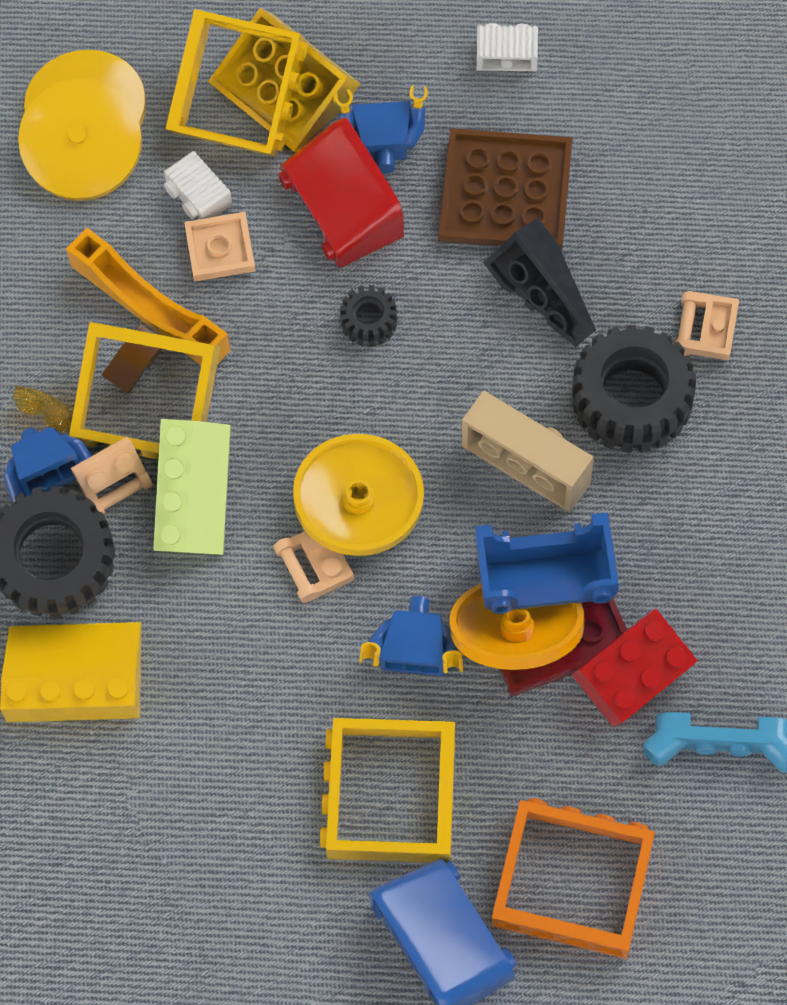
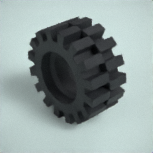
M369 285L368 291H364V286H359V293L356 294L354 290H351L349 298L345 296L342 300L343 306H340V316L345 336L349 335V340L352 342L358 339V345L364 346V342L368 341L369 347H374L375 340H378L379 345L385 343V336L390 339L393 336L392 330L396 331L398 322L396 302L393 301L390 293L385 295V289L381 287L376 292L374 285ZM375 308L381 313V317L376 323L363 324L358 321L357 314L362 309Z

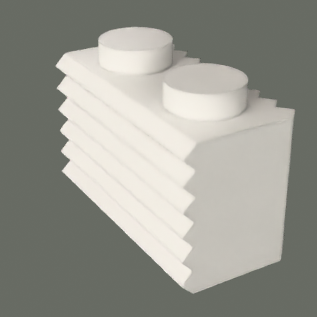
M495 23L477 26V71H537V26L531 27L528 24H518L514 27L511 25L501 27Z
M192 151L164 171L166 179L164 187L173 199L180 198L184 203L182 204L184 211L192 220L195 218L199 220L216 217L233 205L229 189L211 171L207 164L200 159L195 151Z

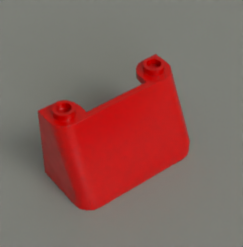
M346 117L332 123L280 165L281 172L278 173V177L285 190L290 188L293 193L298 191L323 232L324 243L321 244L324 255L329 261L333 259L339 269L404 237L401 204Z

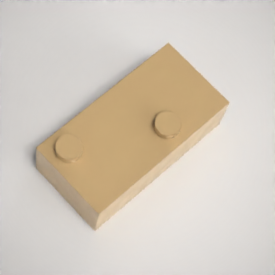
M483 391L462 419L463 448L569 513L591 484L594 459L592 455L565 440L556 429L552 427L545 428L488 392Z

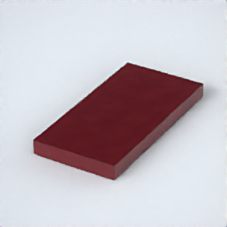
M613 597L611 601L602 604L594 603L593 601L581 602L584 610V632L576 647L564 657L535 668L520 670L499 669L510 696L513 697L570 676L627 630Z

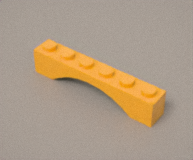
M86 228L66 248L70 265L73 269L160 335L221 346L218 364L231 351L228 334L205 316L183 308L160 293L133 270L110 244L89 228ZM185 353L201 366L203 356Z

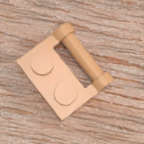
M692 291L684 292L681 299L683 311L679 334L674 344L679 342L685 348L684 356L692 354L729 361L739 299ZM701 307L705 308L700 341L690 340L695 310Z
M128 437L71 468L85 498H89L96 505L97 510L103 514L105 509L142 488L145 491L153 486L133 443ZM134 472L136 478L98 499L96 493Z
M306 531L291 538L281 539L273 545L277 556L282 557L298 588L297 595L302 603L312 601L355 580L354 574L344 555L323 547L312 539ZM302 548L319 581L318 583L310 584L294 551Z

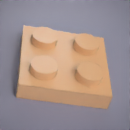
M246 212L184 222L194 282L256 271Z

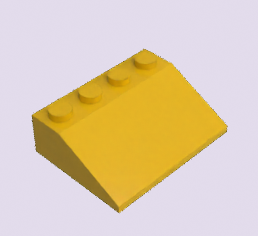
M259 8L250 21L295 32L274 14L262 8ZM242 33L208 82L270 132L291 44ZM307 40L304 42L308 44L307 54L304 61L299 62L297 73H300L299 86L297 91H292L290 103H293L292 115L289 121H285L282 132L286 134L285 145L294 152L299 151L341 111L340 107L333 101L335 92L338 94L339 102L344 104L348 101L346 89H349L353 95L361 84Z
M141 622L9 626L1 677L0 710L6 722L140 718Z

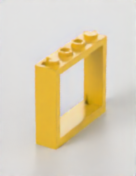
M194 9L166 130L175 134L277 157L278 151H282L285 144L286 134L282 133L285 121L290 120L293 111V103H290L292 91H297L300 82V73H297L299 62L304 61L307 54L308 44L304 43L305 38L300 33ZM210 26L291 44L267 145L186 126Z
M89 322L69 436L79 438L85 446L97 447V442L106 443L111 446L126 437L84 429L101 337L203 356L191 421L207 422L221 346ZM128 437L133 443L134 448L140 450V456L159 459V443Z
M333 718L332 729H326L325 740L326 749H331V761L324 762V782H329V794H323L322 815H328L327 827H321L320 847L326 848L327 859L431 863L442 858L445 863L451 861L455 722ZM343 735L441 738L437 843L338 840Z

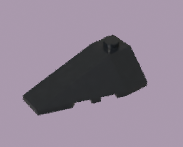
M539 218L516 231L483 262L504 290L509 294L515 292L525 300L524 306L531 312L536 309L545 316L547 324L573 346L577 347L596 331L558 243Z

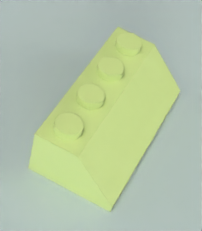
M161 419L153 551L224 555L231 425L191 420Z

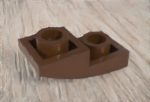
M140 324L135 329L138 331L154 333L142 324ZM125 342L101 376L126 393H130L146 368L151 367L162 349Z

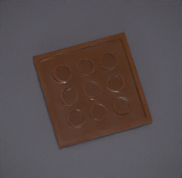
M450 128L438 241L501 246L516 231L539 218L562 251L573 137Z

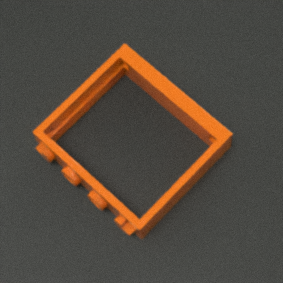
M529 798L528 801L520 800L493 909L491 926L627 959L655 831L649 830L647 825L638 822H629L628 825L615 822L613 817L604 814H596L595 817L581 814V810L570 806H562L561 809L550 807L547 802L536 798ZM527 818L641 845L622 935L506 907Z

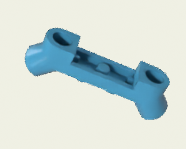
M665 712L656 715L655 733L643 743L644 754L656 766H664L682 749L695 750L696 753L702 755L715 754L716 751L730 752V755L738 757L748 756L750 753H762L781 773H787V719L759 717L756 729L690 726L691 713Z

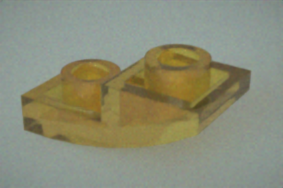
M18 385L15 386L13 398L18 410L33 416L42 413L46 426L54 428L56 431H67V429L71 428L73 410L66 404L41 391Z

